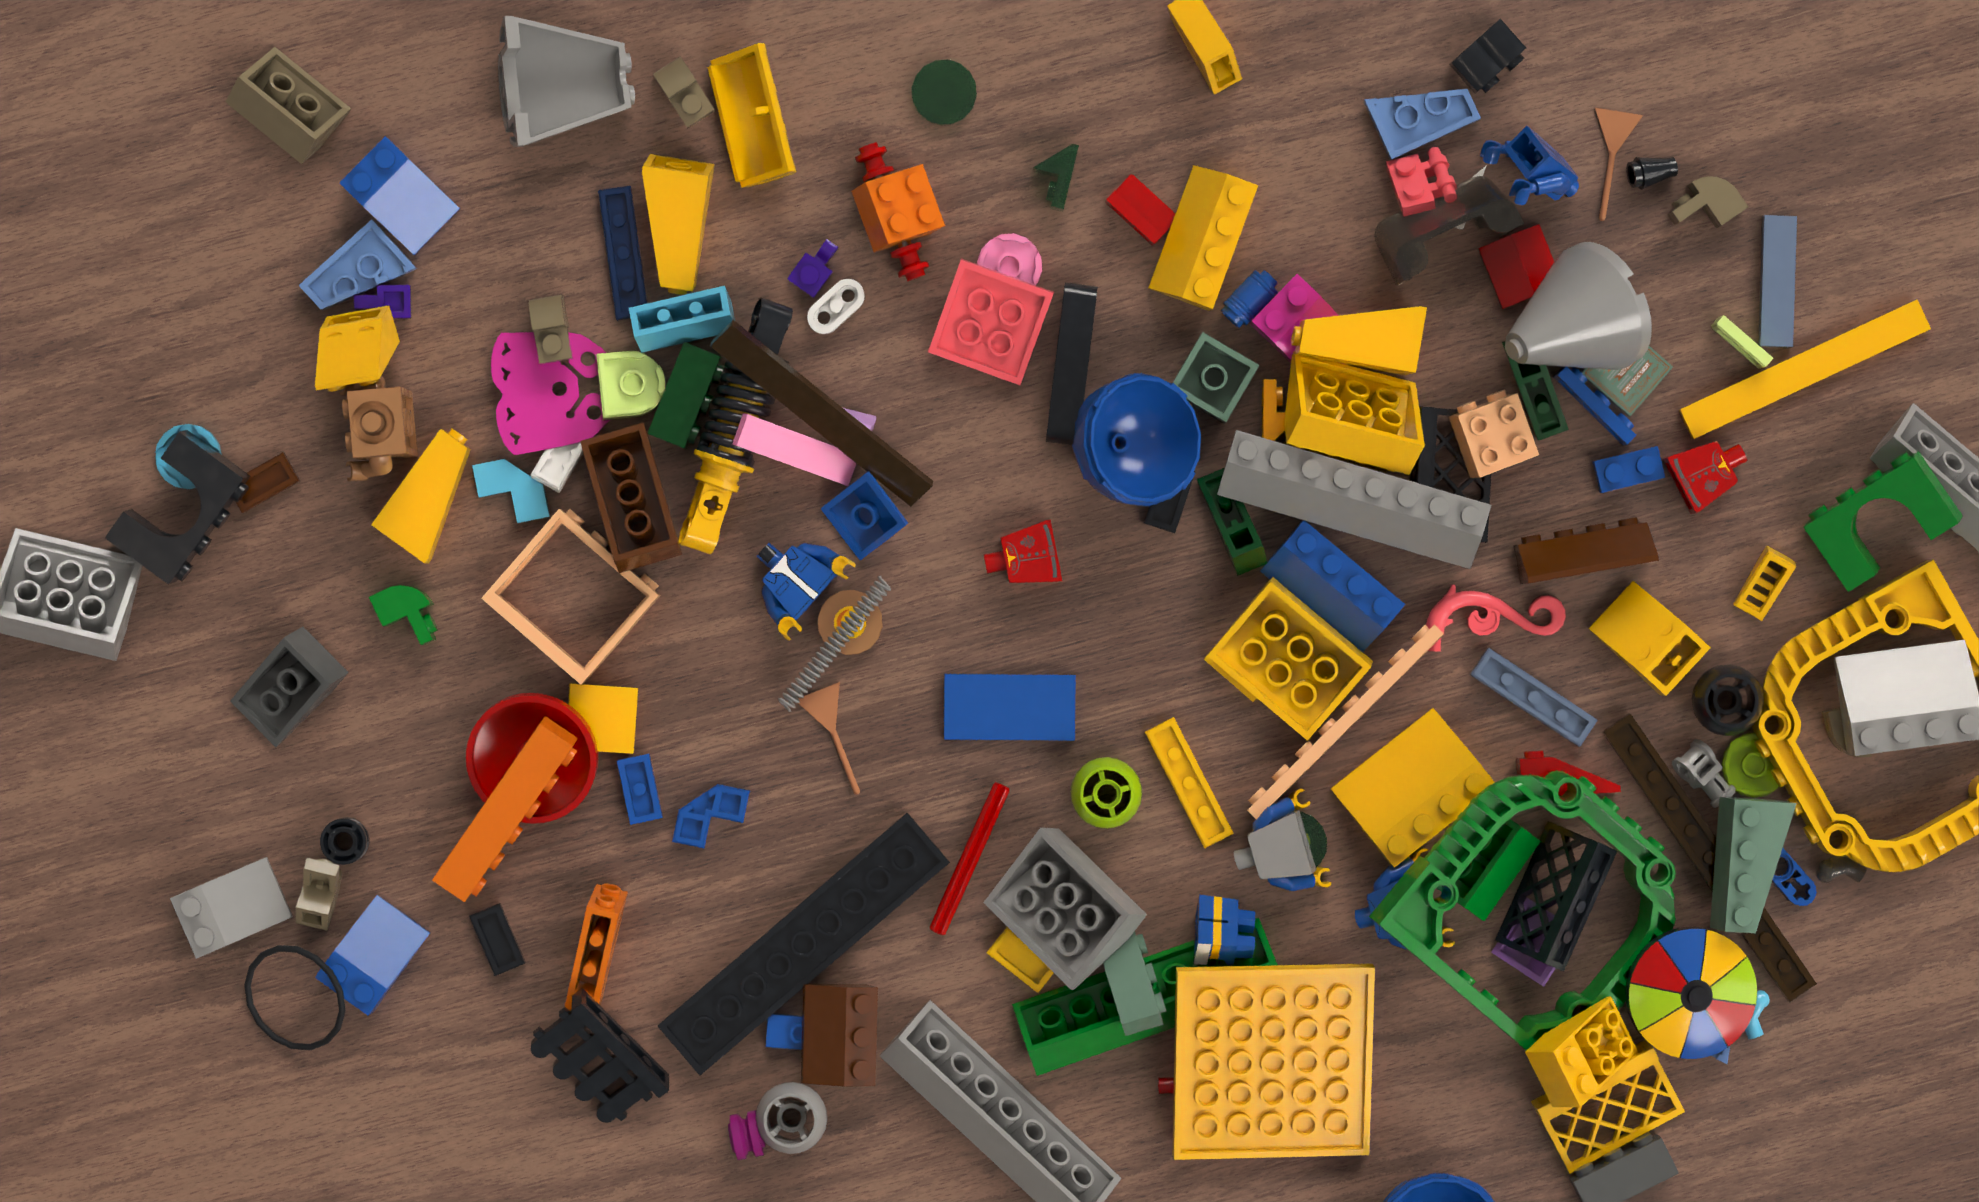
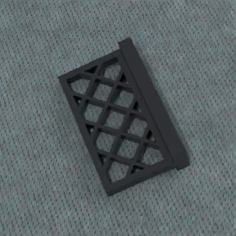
M1419 407L1425 447L1409 475V481L1434 488V485L1443 479L1453 490V494L1465 497L1461 491L1474 480L1481 488V498L1478 501L1490 504L1491 474L1483 476L1482 481L1480 478L1469 477L1458 488L1446 475L1458 463L1468 473L1462 453L1459 455L1448 442L1455 436L1454 431L1444 438L1437 429L1438 415L1451 416L1457 414L1458 410ZM1436 437L1440 440V443L1437 444V445H1436ZM1443 446L1455 458L1444 470L1435 462V453ZM1434 471H1436L1439 474L1435 478ZM1489 516L1481 543H1488Z
M1548 821L1541 835V842L1532 855L1495 941L1564 972L1617 851ZM1555 832H1558L1561 835L1563 846L1552 851L1550 843ZM1586 844L1580 860L1575 861L1573 849ZM1566 854L1568 866L1557 871L1554 859ZM1547 863L1550 875L1538 881L1537 872L1540 866ZM1571 873L1570 883L1567 889L1562 892L1559 879ZM1552 883L1555 896L1543 901L1541 889ZM1533 893L1536 906L1525 911L1524 901L1527 896ZM1557 904L1558 910L1554 919L1549 922L1546 909ZM1539 913L1542 926L1530 932L1527 919ZM1520 923L1523 936L1513 941L1506 939L1512 926ZM1544 934L1545 939L1537 953L1535 952L1532 939Z

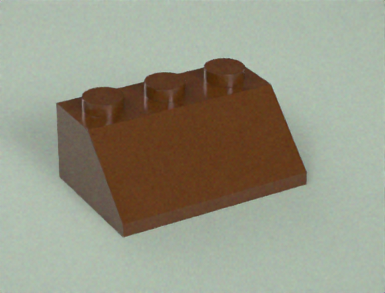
M803 984L801 1083L842 1087L876 1085L878 987L868 984Z

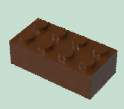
M644 422L580 441L618 572L622 573L682 555Z

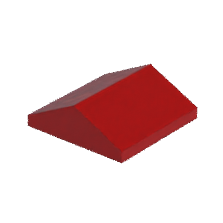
M1540 224L1478 248L1502 309L1531 298L1554 263Z

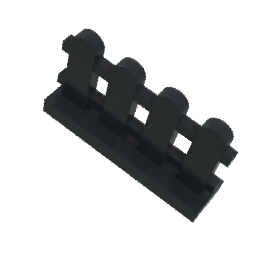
M583 988L572 995V1009L570 1011L564 1007L559 1011L561 1018L545 1030L539 1026L533 1031L535 1038L531 1041V1053L537 1058H544L552 1053L557 1058L553 1063V1075L560 1080L568 1079L574 1075L579 1080L575 1085V1096L577 1099L589 1101L595 1096L600 1100L596 1115L601 1122L608 1123L616 1118L622 1121L627 1117L626 1110L643 1098L647 1102L652 1098L653 1093L660 1098L669 1091V1074ZM577 1033L582 1040L565 1052L560 1046ZM599 1055L604 1062L587 1074L582 1067ZM621 1077L626 1083L609 1095L604 1089Z

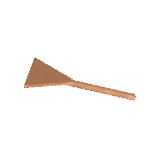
M1595 108L1609 152L1599 220L1604 221L1606 219L1616 153L1643 115Z
M840 682L805 695L804 698H798L800 700L798 704L830 732L853 792L858 795L860 789L836 731Z

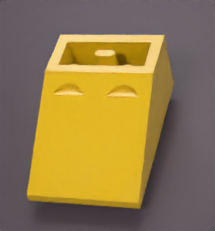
M389 305L326 317L319 331L315 377L316 391L328 389V391L333 392L359 383L360 386H367L376 383L380 379L400 342Z
M1634 581L1622 591L1588 628L1661 696H1667L1711 648L1685 623Z
M1611 996L1602 999L1544 1033L1525 1051L1552 1107H1581L1638 1052Z

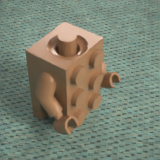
M383 376L374 384L360 386L359 383L350 384L343 388L342 392H339L342 396L347 395V399L342 400L344 419H349L350 432L345 433L347 452H352L353 458L363 460L346 463V466L351 467V476L347 478L348 481H363L369 477L388 474L393 467L392 457H418L413 393L402 387L385 388L386 384Z

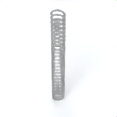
M878 576L882 583L874 581L876 587L870 586V590L873 593L865 591L869 598L861 596V599L866 604L857 601L860 608L853 606L856 613L849 611V615L853 619L845 616V620L849 623L841 622L845 630L841 627H836L840 634L832 632L836 639L828 637V640L833 645L824 642V645L830 651L820 647L823 654L816 652V656L820 660L812 657V661L817 666L807 662L813 671L803 667L807 675L800 672L799 675L803 680L795 678V681L800 686L791 683V686L797 692L787 688L790 695L782 693L787 701L778 698V701L788 712H791L789 707L796 708L793 702L800 703L798 697L804 698L802 692L808 693L806 687L812 688L810 682L816 683L815 677L820 678L819 672H825L822 666L829 667L826 661L833 662L831 656L837 657L835 651L841 652L839 646L845 647L843 641L850 642L848 636L854 637L852 631L858 632L855 625L862 627V623L859 620L865 622L866 618L864 615L870 616L868 610L874 611L872 605L879 606L876 600L883 601L880 594L887 596L885 590L891 591L890 586L882 579V576Z

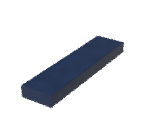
M631 186L598 190L615 316L617 321L631 319L630 307L647 304Z

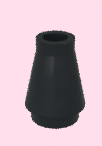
M1635 157L1632 162L1627 163V179L1632 188L1638 187L1642 190L1665 179L1677 176V162L1674 157Z

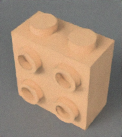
M1501 390L1486 396L1488 402L1478 406L1475 401L1457 407V414L1449 416L1470 478H1480L1539 455L1518 393L1506 394L1505 390Z

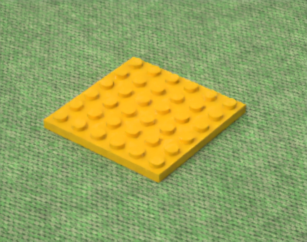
M1324 964L1176 967L1172 1149L1174 1160L1369 1155L1375 987L1374 965Z

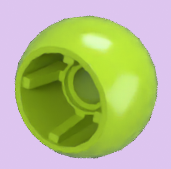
M1111 757L1097 758L1083 765L1076 773L1070 791L1074 810L1079 817L1086 823L1103 829L1116 828L1131 820L1136 814L1142 799V786L1136 772L1127 763ZM1103 770L1115 771L1121 774L1127 783L1119 786L1116 781L1105 778ZM1097 772L1099 781L1094 784L1092 794L1083 795L1084 786L1088 779ZM1105 784L1112 785L1116 789V797L1109 803L1100 801L1097 795L1099 788ZM1129 791V797L1125 806L1115 813L1114 807L1120 803L1122 792ZM1095 801L1099 807L1108 809L1109 815H1098L1091 811L1085 803Z

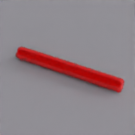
M995 782L990 790L930 924V930L939 935H945L1009 794L1007 786Z

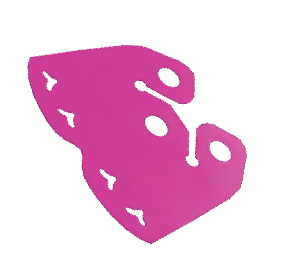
M534 332L501 333L497 337L491 356L492 380L502 393V398L496 408V420L503 443L513 455L579 443L582 440L594 437L610 421L603 420L601 396L597 393L586 395L575 410L574 417L567 418L566 412L571 410L579 398L578 378L565 365H562L560 361L539 364ZM568 332L573 359H568V363L586 378L597 376L596 354L606 352L585 336ZM504 343H507L511 351L503 356L502 352L505 350ZM584 352L594 354L595 362L592 365L585 366L581 362V356ZM502 367L510 371L507 380L503 379L504 372L501 370ZM556 382H563L566 385L567 391L564 395L557 396L553 393L552 386ZM592 405L598 406L601 410L600 417L595 420L587 416V409ZM507 408H510L511 412L515 414L509 421H507L509 416ZM511 432L520 436L517 445L514 443L515 439L510 435Z

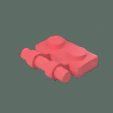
M1432 147L1428 150L1429 160L1421 163L1418 153L1386 161L1387 172L1403 217L1435 209L1434 199L1444 197L1447 203L1454 202L1457 199L1455 192L1457 189L1454 177L1449 175V163L1438 147ZM1436 176V182L1428 183V177Z

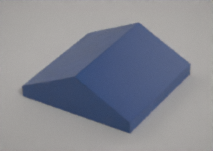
M870 471L866 472L821 508L859 560L865 558L908 524L907 520Z

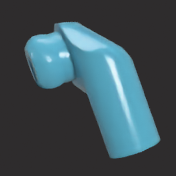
M1763 990L1757 991L1754 1014L1745 1029L1748 1039H1754L1764 1034L1758 1017L1764 1007L1768 1006L1770 998Z

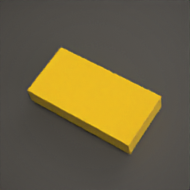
M1008 927L1003 930L986 952L1037 993L1040 992L1054 974Z

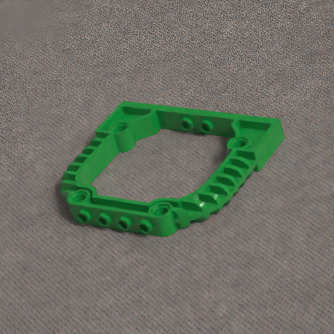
M1559 770L1552 771L1545 777L1532 774L1509 776L1485 787L1482 792L1470 801L1465 810L1457 816L1455 822L1450 828H1447L1444 832L1445 834L1432 846V849L1425 858L1419 856L1369 916L1526 1051L1544 1033L1572 1018V1011L1578 1005H1581L1580 1012L1602 999L1611 996L1617 1009H1621L1626 1001L1627 977L1637 955L1654 938L1673 930L1676 923L1675 897L1672 888L1669 886L1675 879L1676 870L1674 864L1662 853L1665 847L1651 836L1648 839L1644 838L1639 833L1643 828L1627 816L1623 819L1616 812L1620 808L1606 796L1600 799L1593 792L1597 788L1585 777L1581 776L1579 779H1576ZM1564 783H1567L1566 792L1562 796H1559L1558 791L1560 786ZM1540 806L1559 818H1579L1610 847L1616 850L1625 859L1623 869L1625 878L1631 887L1640 894L1641 900L1638 920L1628 938L1580 994L1575 991L1563 993L1556 1002L1555 1010L1536 1015H1524L1519 1023L1516 1024L1496 1007L1499 1002L1497 998L1486 989H1483L1481 993L1473 987L1476 981L1462 969L1456 973L1435 953L1443 945V913L1452 909L1459 898L1458 887L1455 885L1457 879L1504 823L1520 811ZM1658 864L1657 872L1650 876L1651 868ZM1442 885L1443 891L1441 895L1433 899L1434 890Z

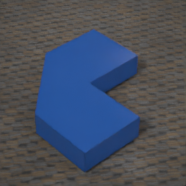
M717 784L679 809L672 842L705 848L711 817L744 823L750 790Z

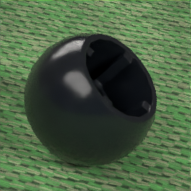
M1731 664L1719 665L1706 671L1697 680L1691 697L1692 708L1699 723L1708 731L1722 736H1735L1750 729L1758 721L1764 705L1763 691L1757 679L1748 670ZM1730 677L1735 679L1732 686H1717L1715 684L1723 678ZM1742 688L1746 691L1747 696L1745 709L1741 708L1742 695L1739 690ZM1723 691H1728L1732 696V704L1727 709H1722L1717 702L1718 695ZM1736 713L1740 716L1730 723L1719 721L1722 718L1720 714L1731 715Z

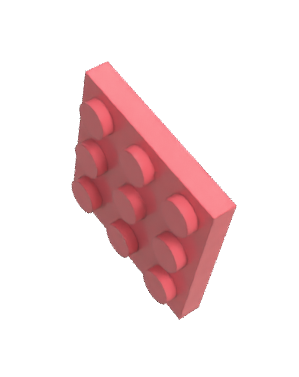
M961 259L928 352L1021 385L1054 292Z

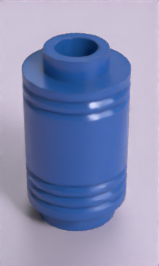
M1254 270L1232 295L1223 302L1224 307L1220 311L1236 327L1240 328L1243 324L1247 326L1254 316L1278 294V291L1274 288L1278 284L1277 281L1265 270L1261 273Z

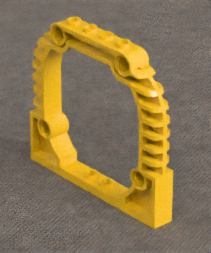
M1926 560L1785 643L1776 653L1766 671L1762 687L1764 696L1763 710L1758 721L1752 726L1754 733L1759 739L1755 741L1759 753L1764 759L1768 757L1774 767L1771 770L1774 780L1779 787L1785 786L1790 795L1787 802L1797 803L1794 814L1796 816L1801 815L1807 825L1803 827V830L1812 845L1817 843L1818 847L1829 855H1846L1862 866L1884 872H1902L1921 867L1979 834V775L1975 776L1969 784L1968 793L1970 797L1954 808L1908 834L1889 840L1869 839L1863 827L1855 818L1834 811L1796 743L1801 730V720L1791 700L1802 676L1820 661L1876 630L1883 635H1900L1905 633L1911 624L1926 626L1934 630H1944L1949 627L1956 641L1965 640L1974 677H1977L1979 680V639L1934 560ZM1890 610L1895 611L1899 617L1898 624L1894 628L1889 627L1885 621L1886 614ZM1769 716L1776 717L1779 722V727L1773 734L1768 733L1765 729V721ZM1838 830L1843 836V842L1839 847L1833 848L1830 845L1829 837L1832 832Z

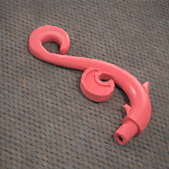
M1453 584L1444 597L1432 608L1427 618L1426 626L1430 629L1435 624L1444 633V629L1453 623V620L1448 618L1454 611L1466 606H1479L1487 611L1485 618H1480L1477 610L1471 612L1467 618V626L1474 634L1483 636L1495 632L1499 626L1500 615L1526 631L1547 636L1559 631L1564 624L1566 614L1562 602L1556 597L1550 595L1540 596L1530 604L1528 614L1534 616L1537 610L1545 608L1550 612L1551 620L1545 626H1538L1495 596L1478 591H1460L1456 593V585ZM1441 638L1428 651L1441 652Z

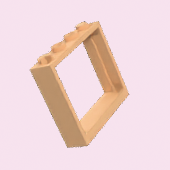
M558 509L481 599L582 685L661 595L655 591L659 585L645 573L641 577L632 570L620 573L646 597L585 667L577 662L501 596L562 524L618 572L612 552L606 548L609 542L595 530L592 534L587 532L581 526L585 521L573 510L569 509L565 513L562 509Z

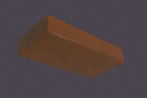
M284 452L247 472L251 476L246 482L249 488L242 499L236 502L241 513H245L300 482Z

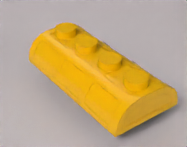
M757 43L710 60L711 65L707 68L735 182H740L741 188L768 183L796 173L765 43Z

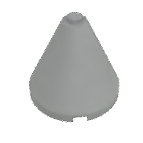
M1582 242L1564 250L1557 257L1507 334L1505 341L1507 355L1520 364L1607 370L1623 369L1641 359L1647 352L1650 344L1652 323L1644 292L1636 295L1628 280V277L1634 275L1631 269L1613 251L1594 242Z

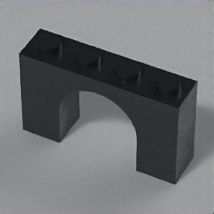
M188 430L178 432L161 459L187 477L198 490L201 510L195 525L184 534H170L160 530L133 509L122 512L105 537V539L168 585L177 582V580L182 582L193 568L190 562L196 553L201 555L210 545L212 539L208 536L215 527L219 529L230 516V512L227 509L233 501L239 502L249 488L246 482L251 477Z

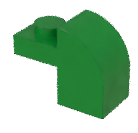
M398 585L386 588L369 597L383 627H387L407 617L420 645H426L436 640L434 632L438 631L431 614L425 615L423 609L434 605V603L422 590L412 586Z

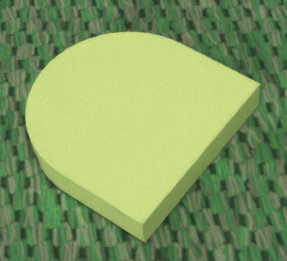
M639 351L596 354L603 420L640 417L650 413L659 405L665 390V375L660 365L654 359Z

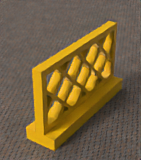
M1646 1040L1635 1045L1638 1052L1590 1098L1601 1101L1596 1118L1580 1114L1582 1106L1575 1107L1574 1112L1569 1111L1574 1107H1552L1546 1093L1531 1101L1569 1173L1685 1112L1658 1060L1659 1058L1654 1048ZM1653 1065L1657 1072L1654 1086L1651 1087L1638 1083L1641 1071ZM1661 1082H1662V1084H1663L1665 1090L1659 1089V1088H1660V1085H1661ZM1619 1083L1630 1086L1625 1102L1609 1098L1613 1086ZM1636 1088L1651 1092L1646 1109L1631 1105ZM1657 1094L1669 1097L1674 1106L1664 1113L1652 1111ZM1607 1103L1622 1107L1617 1124L1602 1120ZM1628 1110L1644 1114L1641 1125L1634 1129L1623 1126ZM1561 1114L1572 1117L1567 1133L1554 1130L1550 1120ZM1578 1119L1594 1123L1589 1139L1573 1135ZM1600 1125L1615 1129L1612 1140L1606 1144L1595 1142ZM1558 1137L1565 1139L1563 1146ZM1570 1141L1585 1144L1586 1148L1583 1156L1571 1162L1567 1155Z

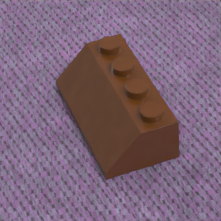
M1635 517L1618 520L1619 527L1606 529L1605 523L1585 526L1587 533L1574 535L1573 529L1553 532V539L1541 540L1540 534L1521 537L1522 544L1514 545L1520 584L1659 561L1648 523L1638 524V519Z

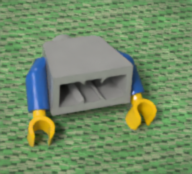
M1304 789L1295 790L1288 797L1273 803L1253 822V831L1247 835L1250 847L1234 851L1235 862L1239 870L1256 866L1260 879H1267L1271 885L1289 891L1308 889L1314 886H1331L1332 882H1321L1320 875L1325 871H1330V869L1316 868L1299 811L1310 805V801L1304 804H1300L1297 801L1298 793L1305 791Z

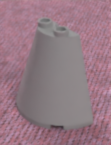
M504 16L500 28L499 41L500 43L505 42V46L501 50V54H498V79L504 126L506 132H513L514 137H510V143L513 147L529 145L630 109L631 105H634V86L628 85L626 81V73H631L632 62L630 53L625 52V43L523 18Z

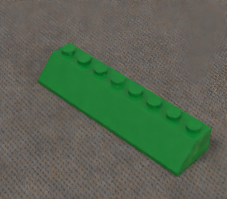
M1259 917L1255 918L1253 933L1238 932V935L1255 937L1253 958L1235 957L1233 966L1278 965ZM1194 940L1143 958L1145 965L1152 963L1157 982L1151 984L1154 994L1161 992L1166 1012L1160 1013L1163 1025L1125 1036L1106 971L1086 978L1074 990L1065 985L1012 1004L1036 1075L1039 1076L1175 1028L1176 967H1223L1229 965L1225 963V960L1208 959L1207 965L1194 964Z

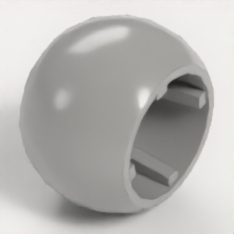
M786 1082L776 1085L764 1094L757 1106L756 1122L758 1131L764 1142L774 1150L787 1154L807 1151L817 1144L826 1130L827 1110L825 1104L817 1092L804 1084ZM795 1097L805 1102L801 1103L798 1100H788L785 1102L783 1098ZM774 1104L780 1108L777 1113L778 1123L771 1127L769 1110ZM786 1109H797L801 1114V1120L797 1124H788L783 1118V1112ZM812 1109L814 1125L810 1132H808L804 1124L807 1119V1111ZM781 1129L790 1133L798 1131L800 1138H784L778 1133Z

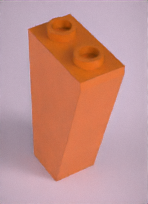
M608 883L596 884L586 907L565 1007L569 1011L572 1009V995L581 988L601 1006L628 895L627 891L621 890L617 885Z

